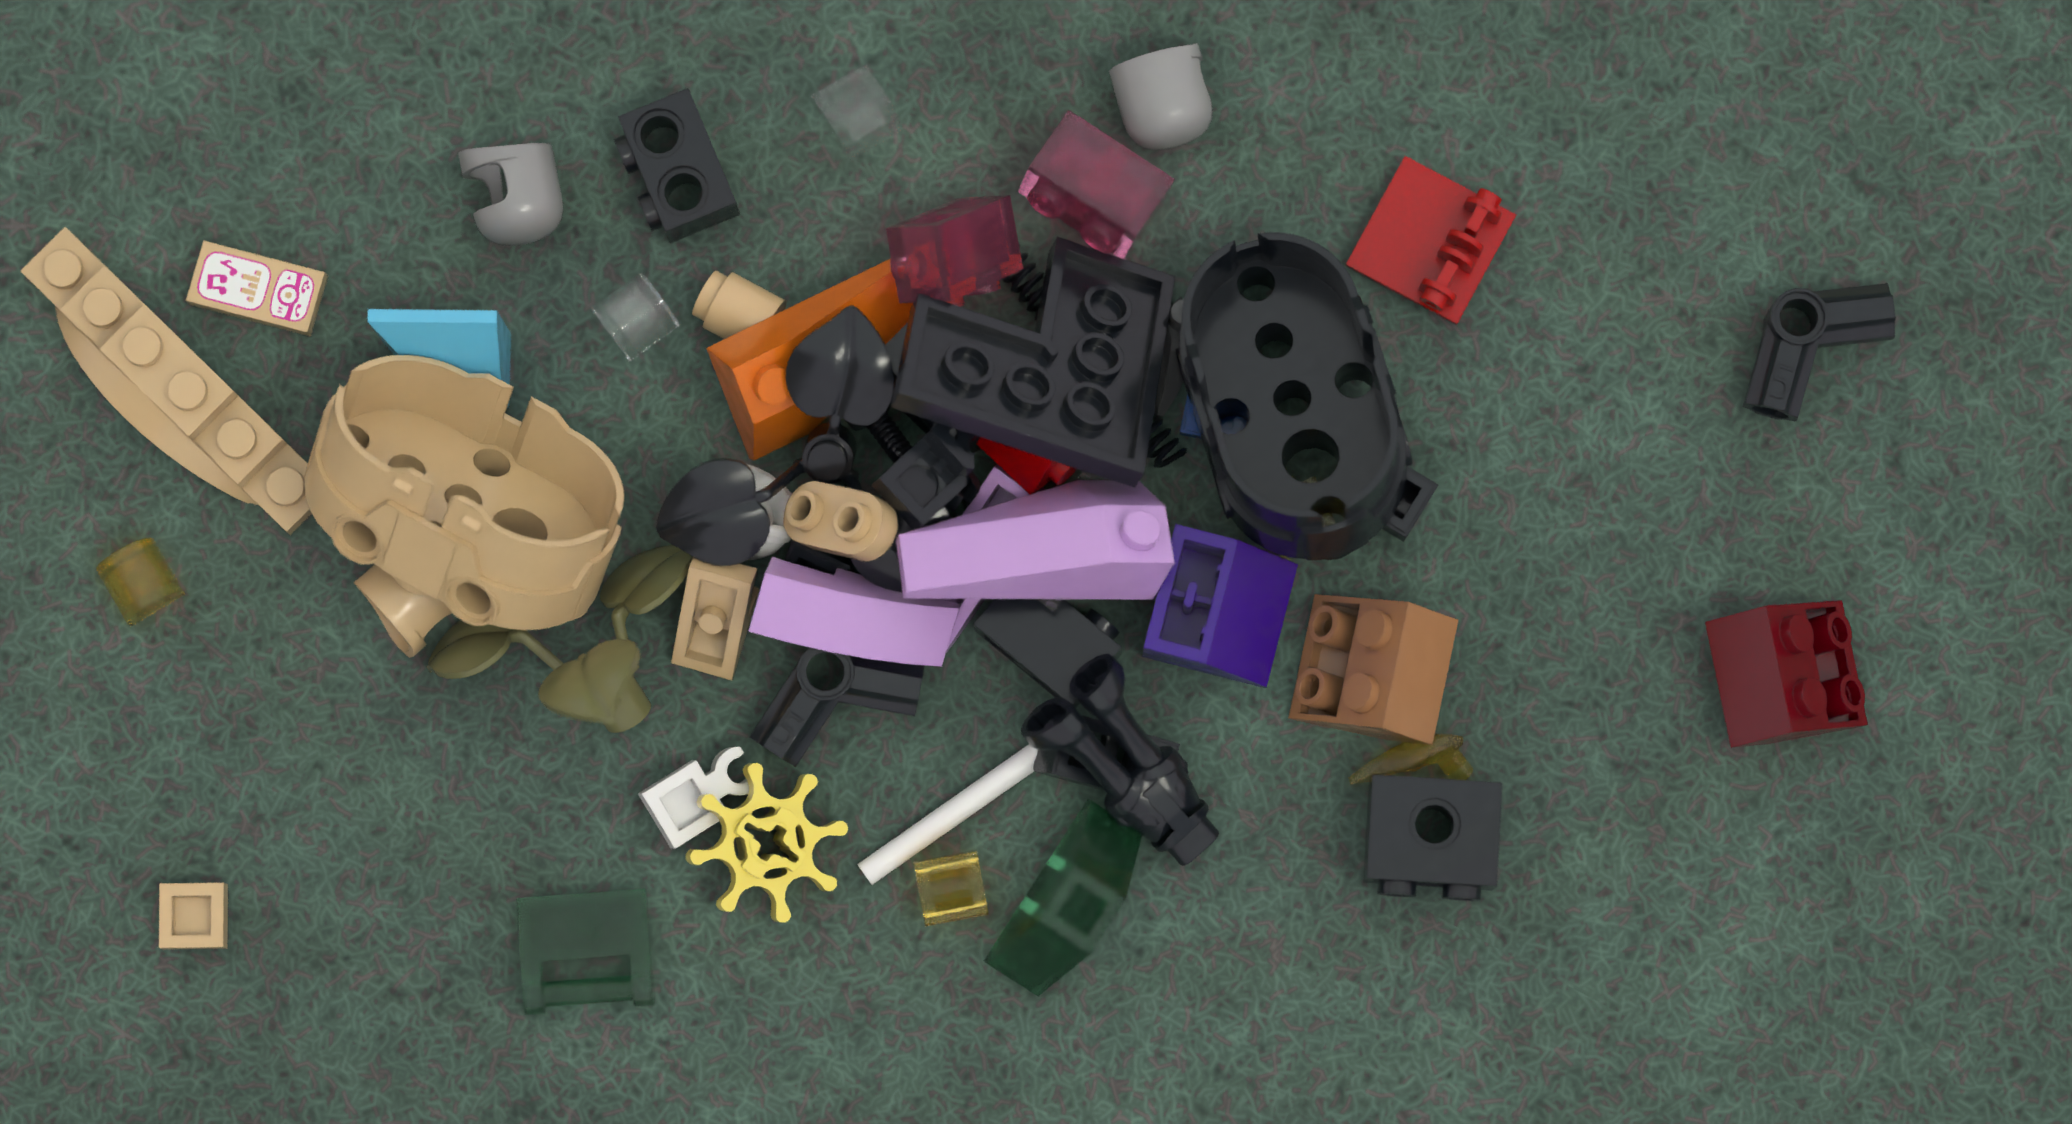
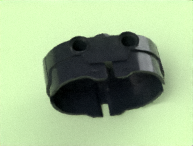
M1281 232L1257 233L1258 240L1245 242L1237 246L1234 240L1224 245L1208 257L1194 274L1187 288L1182 307L1180 348L1175 349L1179 368L1193 407L1194 416L1226 518H1231L1237 527L1255 543L1274 553L1311 561L1341 559L1367 544L1371 538L1380 532L1395 513L1404 492L1407 467L1412 465V457L1394 395L1396 390L1375 328L1373 329L1372 327L1374 323L1368 305H1363L1354 282L1343 264L1323 246L1307 238ZM1252 285H1264L1273 290L1270 296L1262 301L1247 300L1241 295ZM1272 341H1281L1291 347L1290 351L1280 358H1268L1259 352L1265 344ZM1351 380L1363 381L1371 387L1367 394L1357 398L1344 396L1338 391L1344 383ZM1289 398L1303 399L1310 405L1305 412L1296 416H1288L1277 410V407ZM1227 416H1238L1245 419L1248 424L1238 433L1226 434L1222 431L1220 420ZM1317 448L1327 451L1338 462L1337 468L1328 478L1315 483L1298 481L1289 475L1285 469L1287 462L1293 455L1304 449ZM1325 513H1335L1341 515L1346 520L1323 526L1322 515Z

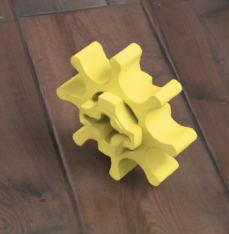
M749 763L743 767V774L749 785V793L746 800L739 807L734 809L724 807L712 794H702L697 798V806L699 808L712 812L719 819L721 836L719 841L709 849L688 850L686 861L691 865H700L710 859H718L728 867L731 874V883L728 890L716 901V906L719 910L733 911L743 891L752 886H757L769 895L771 900V919L776 922H787L791 918V913L785 902V892L788 885L794 879L807 877L822 891H833L836 888L837 880L832 876L821 873L815 867L812 860V851L815 844L825 836L846 835L848 826L844 821H832L818 827L806 819L803 812V802L806 795L817 786L818 780L814 775H800L793 792L783 799H776L765 791L762 783V765ZM762 807L770 809L765 816L756 818L752 816V812ZM744 827L767 832L775 828L777 832L774 835L773 841L780 847L781 851L789 856V859L775 854H763L759 857L757 853L761 845L754 839V835L747 832ZM796 828L799 834V846L796 837ZM734 839L736 840L739 854L738 859L734 850ZM775 868L782 870L778 876L764 877L768 870Z

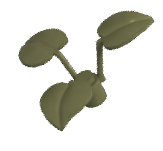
M667 545L639 553L616 568L608 577L600 592V600L606 608H615L611 614L616 639L598 644L587 653L579 655L577 660L563 663L526 630L503 628L491 624L473 626L459 620L438 642L426 667L429 672L432 673L433 671L436 675L445 679L465 678L478 674L497 662L506 653L511 642L522 643L553 669L543 681L538 692L539 699L545 708L565 717L603 723L606 729L612 733L626 731L639 724L651 709V702L634 677L635 671L639 668L640 651L636 644L628 639L626 619L629 613L636 615L647 613L670 597L687 576L693 556L674 545Z

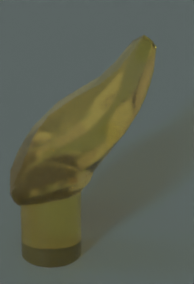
M1437 733L1434 736L1433 745L1403 742L1374 758L1348 778L1350 784L1353 785L1368 782L1373 774L1394 775L1400 772H1415L1425 766L1437 763L1449 779L1467 780L1473 773V767L1459 750L1463 745L1462 736Z

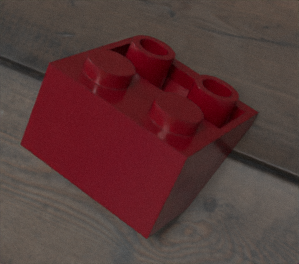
M1842 600L1765 605L1705 622L1731 748L1777 743L1868 725L1864 708L1865 693L1858 679L1851 645L1852 630L1848 619L1845 617Z

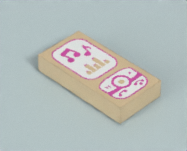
M203 241L186 301L190 305L311 336L328 276L322 271Z

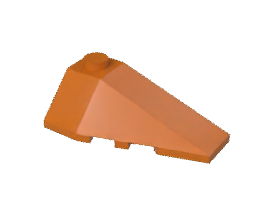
M929 239L706 348L748 457L752 461L808 435L826 418L813 417L801 411L793 402L787 389L785 377L790 356L796 346L808 334L830 321L847 306L853 305L870 320L886 345L908 323L910 309L918 293L947 303L955 298L933 241Z

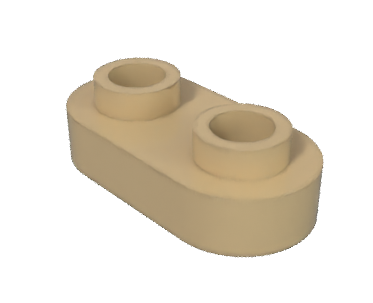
M819 481L807 482L798 487L788 499L783 516L784 528L792 540L814 550L861 561H872L881 557L892 545L898 528L896 511L887 501L867 492Z

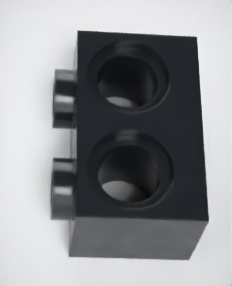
M689 88L618 116L625 135L615 138L614 142L627 173L630 174L640 170L649 192L637 197L651 231L664 227L671 244L740 215L733 193ZM668 127L679 134L676 145L665 153H654L645 147L647 136L657 128ZM683 184H693L703 191L700 202L694 208L681 211L669 205V197L676 187Z

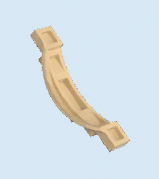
M66 227L20 271L55 305L62 335L71 353L92 383L129 423L160 450L221 491L245 503L259 505L289 535L312 514L306 500L304 484L308 463Z

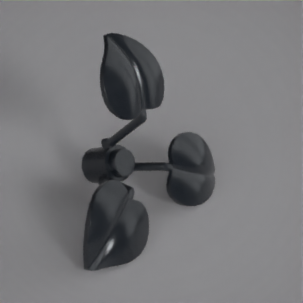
M853 305L847 306L830 321L808 334L796 346L790 356L785 378L787 389L793 402L807 415L813 417L830 416L828 423L821 424L811 431L807 438L802 458L796 459L791 467L767 487L757 492L754 474L751 468L743 461L720 458L706 461L694 467L675 484L662 504L656 530L663 540L705 563L717 566L735 565L747 561L757 554L767 540L770 531V517L760 503L770 500L800 474L806 472L813 480L828 484L843 480L850 489L863 491L858 480L859 475L852 468L856 454V441L850 430L841 425V419L859 426L875 423L885 413L891 402L894 390V374L888 351L880 334L857 307ZM944 506L923 527L952 519ZM896 512L898 528L890 548L881 557L872 561L850 559L858 572L870 582L888 590L903 592L896 540L900 534L913 531V529Z

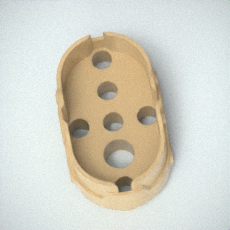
M415 355L384 356L357 366L351 371L347 385L342 387L340 384L337 392L327 403L305 471V496L308 506L318 524L332 538L339 552L356 563H373L377 565L381 570L391 574L397 583L408 592L421 596H431L445 602L456 617L473 626L491 624L509 629L538 630L564 624L587 613L588 608L597 596L621 532V526L617 522L624 503L623 484L617 469L608 456L588 438L571 429L556 409L533 397L529 400L522 422L506 414L505 412L514 387L489 373H467L443 361Z

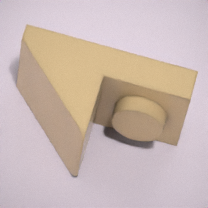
M693 557L686 580L672 654V664L728 680L733 679L759 593V588L754 587L757 568L740 563L730 566H717Z

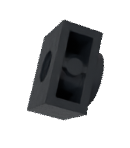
M1373 774L1369 779L1363 883H1378L1377 894L1384 896L1416 897L1417 886L1442 887L1443 899L1481 901V890L1492 891L1497 887L1502 782ZM1433 809L1440 811L1446 816L1450 824V833L1445 841L1433 844L1426 842L1419 836L1416 831L1415 822L1417 815L1422 811Z

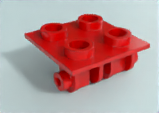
M1404 156L1345 266L1457 325L1513 223L1516 214L1499 206L1502 199L1493 192L1480 188L1475 193Z

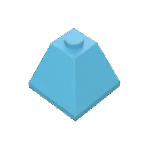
M368 309V323L394 355H415L436 359L451 364L467 373H489L510 385L511 332L497 310Z

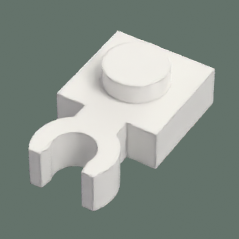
M729 747L720 751L712 761L711 770L705 774L697 760H691L638 793L671 849H676L719 822V819L712 812L697 806V798L700 795L712 794L722 804L720 799L727 794L741 796L749 793V785L746 778L740 783H735L727 774L729 763L744 754L741 747Z

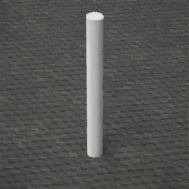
M1028 744L857 865L870 884L873 885L1033 773V765L1038 749Z

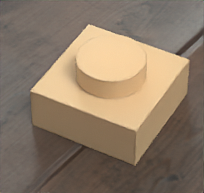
M159 884V948L163 950L228 949V884Z

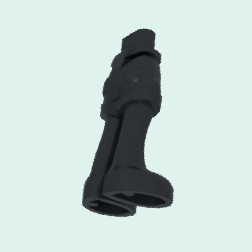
M1111 654L1096 656L1086 662L1073 675L1069 689L1076 700L1089 713L1095 716L1119 743L1132 761L1131 768L1126 769L1107 750L1090 730L1078 710L1065 698H1052L1036 707L1023 722L1021 735L1035 749L1043 751L1061 750L1076 758L1089 770L1106 791L1107 795L1104 800L1106 811L1116 820L1118 825L1133 828L1136 832L1150 840L1156 850L1159 852L1168 850L1180 865H1187L1209 847L1219 835V831L1206 817L1209 806L1204 800L1199 799L1196 789L1188 776V763L1182 758L1181 754L1171 746L1158 747L1132 716L1123 696L1125 674L1122 665Z

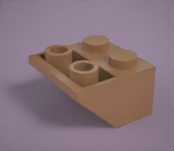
M1315 594L1288 718L1390 741L1433 745L1458 620L1411 602Z

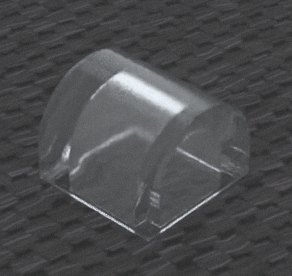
M643 272L637 274L590 308L628 362L680 325L671 309Z

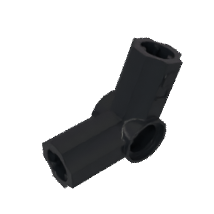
M1888 283L1820 291L1794 288L1780 295L1769 308L1764 318L1763 334L1743 407L1754 411L1756 414L1773 419L1797 421L1817 348L1893 340L1895 337L1896 316L1893 296L1891 295ZM1787 308H1797L1803 311L1810 321V333L1803 336H1794L1788 333L1782 327L1780 312Z
M808 647L800 656L798 663L749 737L773 754L797 767L838 702L915 716L925 665L872 660ZM820 653L836 655L844 666V675L841 682L829 690H821L814 687L806 675L809 661Z

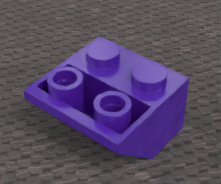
M1175 524L1171 539L1174 564L1157 593L1142 657L1267 688L1298 564L1234 538Z

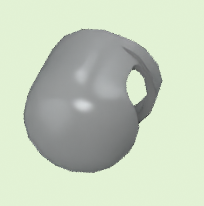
M1199 43L1171 47L1144 54L1122 62L1109 71L1125 129L1132 140L1141 147L1150 150H1167L1180 147L1199 138L1208 129L1212 121L1213 107L1201 72L1200 62L1203 58Z
M526 143L465 149L458 153L463 178L481 180L489 190L492 205L473 213L476 227L483 237L490 242L500 245H524L543 239L557 229L562 219L563 202L552 145L547 143ZM500 168L504 173L507 187V194L504 200Z

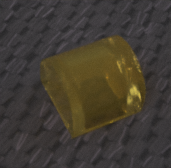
M150 537L137 540L120 548L106 557L96 567L98 575L129 626L138 623L185 595L183 588L155 540Z
M977 849L913 861L925 927L989 915Z

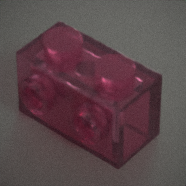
M1068 110L1030 164L1018 192L1025 196L1030 205L1040 214L1048 218H1058L1080 232L1084 241L1092 248L1102 253H1112L1119 258L1125 259L1159 210L1175 179Z
M1010 195L957 198L886 228L891 255L890 268L896 282L899 303H914L918 293L960 307L965 304L964 295H980L996 291L1001 288L1000 279L1023 270Z

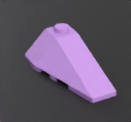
M1076 480L900 534L896 540L903 598L1153 600L1174 564L1166 507L1140 481L1134 488L1113 480Z

